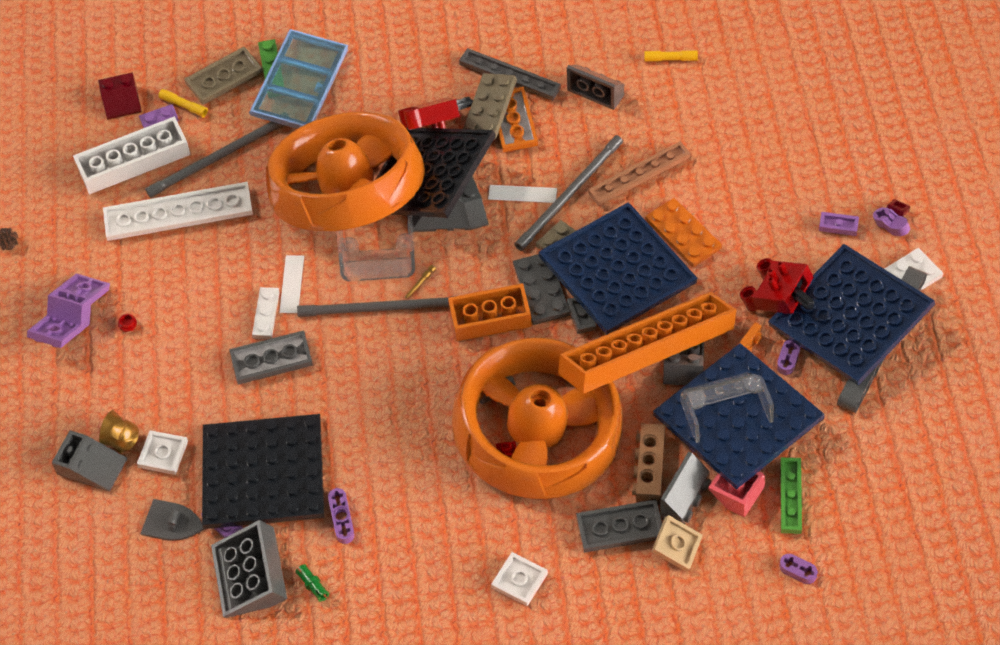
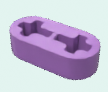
M791 340L784 342L777 362V370L783 375L793 373L800 353V346ZM790 347H793L792 353L788 354ZM786 360L789 361V365L787 366V368L783 367Z
M785 554L781 557L779 565L781 572L804 584H812L816 581L818 571L815 565L793 554ZM789 561L793 562L792 565L786 567V563H789ZM808 570L811 571V575H808V577L804 576Z

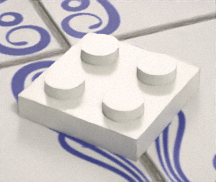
M150 430L137 462L138 468L176 475L188 443L187 437Z
M512 552L492 582L491 588L528 606L547 576L548 570Z

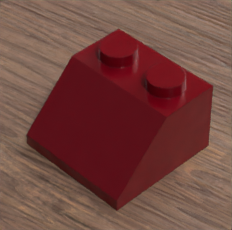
M133 72L98 80L107 120L142 112Z

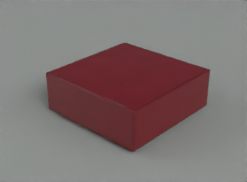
M893 199L886 207L902 217L910 210L909 205Z

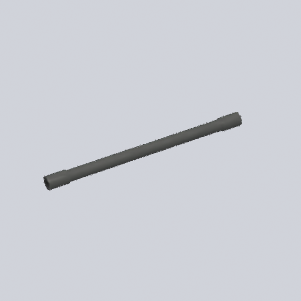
M284 113V114L280 115V116L289 118V116L287 115V113ZM271 121L173 175L146 187L145 191L151 198L171 185L284 125Z
M615 135L540 218L514 243L518 250L523 251L534 236L602 163L623 143L620 136Z
M449 297L332 305L297 306L298 317L323 314L449 307Z

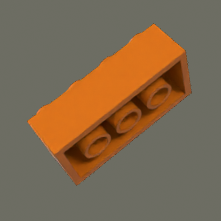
M523 283L448 298L456 341L532 327L531 313Z

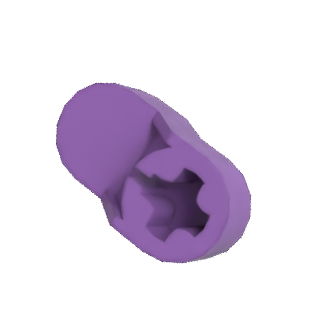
M882 207L873 213L877 226L885 228L892 235L904 236L910 231L907 219L898 216L892 209Z

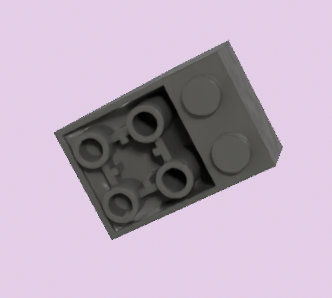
M704 342L664 359L663 384L687 385L703 372Z
M70 430L54 457L52 465L57 475L110 492L127 461V457L89 436Z

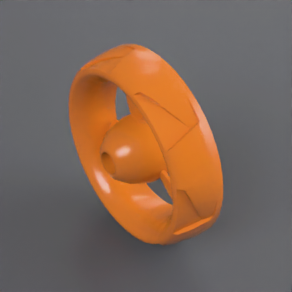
M373 112L339 113L301 126L286 136L276 146L266 166L267 193L275 214L292 226L323 232L347 230L376 222L405 205L419 190L424 179L425 168L422 155L415 141L400 121ZM390 156L398 160L388 172L374 180L372 168L384 163ZM317 161L316 172H302L309 165ZM318 180L322 194L300 192L294 190L292 186L297 183Z
M544 337L514 340L488 350L466 372L453 403V437L456 447L466 464L476 475L491 486L511 495L524 498H558L586 488L603 475L612 463L617 453L622 433V406L613 381L584 394L575 388L561 397L557 390L544 384H533L519 391L512 382L505 378L522 372H544L563 378L558 374L560 354L576 348L574 345ZM484 394L494 401L509 407L507 428L511 437L518 443L511 458L498 451L486 439L479 427L477 408ZM597 422L596 437L583 453L571 460L547 465V448L554 446L562 439L566 425L585 426Z

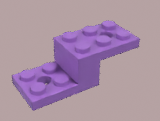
M76 273L48 295L47 316L27 331V338L50 344L56 348H62L90 325L91 304L109 291L110 283Z

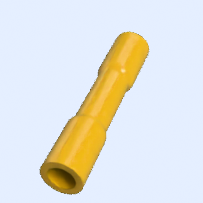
M698 50L676 52L644 51V62L664 60L698 61Z
M161 89L159 92V99L178 105L204 118L208 113V108L181 98L168 90Z

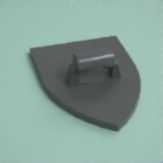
M153 499L140 534L163 540H182L192 537L204 529L198 516L189 508L180 504Z

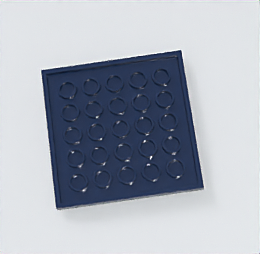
M629 202L538 253L539 258L606 335L694 285L698 280L693 272Z
M843 244L813 275L814 278L805 291L815 302L813 308L805 309L798 303L792 314L777 312L768 323L769 326L859 386L933 308L935 300Z
M741 343L653 410V415L736 490L824 419L822 411Z

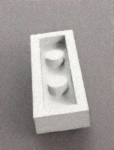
M260 287L252 332L253 339H272L280 293L279 288Z

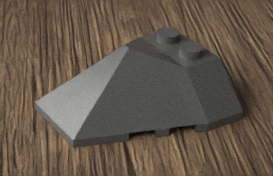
M473 176L448 218L407 216L413 232L436 231V229L454 231L455 228L473 230L489 225L483 201Z

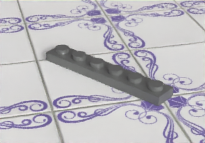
M469 48L466 49L459 59V65L482 74L515 75L517 78L516 87H524L526 91L552 101L561 89L560 83Z

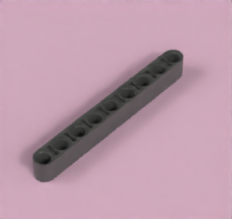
M909 266L901 280L921 291L928 273ZM884 359L859 386L848 379L838 398L837 405L856 413Z

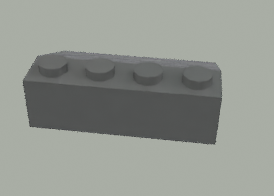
M258 520L211 545L224 618L270 608L287 599L274 527Z

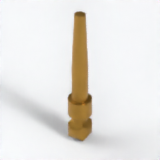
M430 265L428 267V271L426 270L422 274V277L407 293V295L405 296L406 299H408L422 285V283L426 279H429L431 273L433 274L436 271L435 266Z

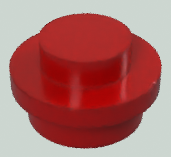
M123 314L118 320V327L124 332H130L137 326V320L131 314Z

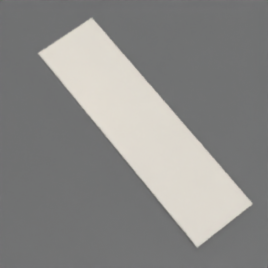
M490 185L488 200L554 203L557 188Z
M286 255L279 313H297L304 256Z

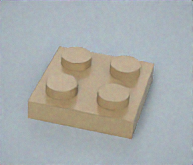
M668 515L664 518L651 552L686 572L690 570L703 535Z

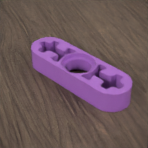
M335 488L328 494L337 540L342 544H348L355 536L345 491ZM335 496L340 497V506H337ZM339 512L347 514L343 520H338L336 515ZM341 526H346L347 536H343Z

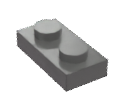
M575 298L567 299V305L577 334L596 330L595 321Z

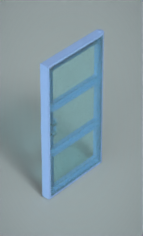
M290 29L249 114L296 129L316 120L348 51V45Z

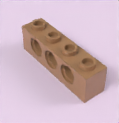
M641 423V431H637L636 443H640V447L635 449V460L639 461L638 466L634 465V478H637V483H633L632 495H636V503L656 499L657 505H660L665 425Z

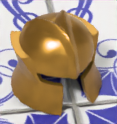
M111 410L103 420L99 442L105 446L115 448L121 454L136 444L139 429L133 422L126 419L123 421L121 416L114 410Z

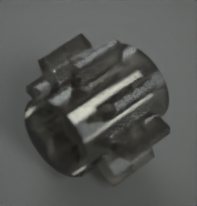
M11 227L9 229L1 228L0 246L2 250H12L15 245H18V234L13 232Z

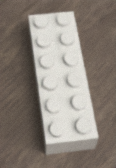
M174 116L73 155L88 193L92 194L191 154L187 140Z

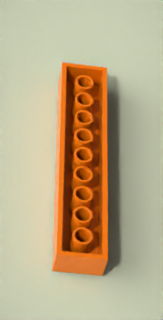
M712 292L706 293L560 354L558 374L583 394L733 330L736 309Z

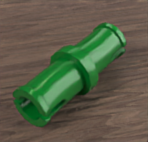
M306 564L299 566L298 568L301 572L296 569V574L305 583V588L310 590L319 602L326 600V597H329V592L320 583L319 577L314 576Z

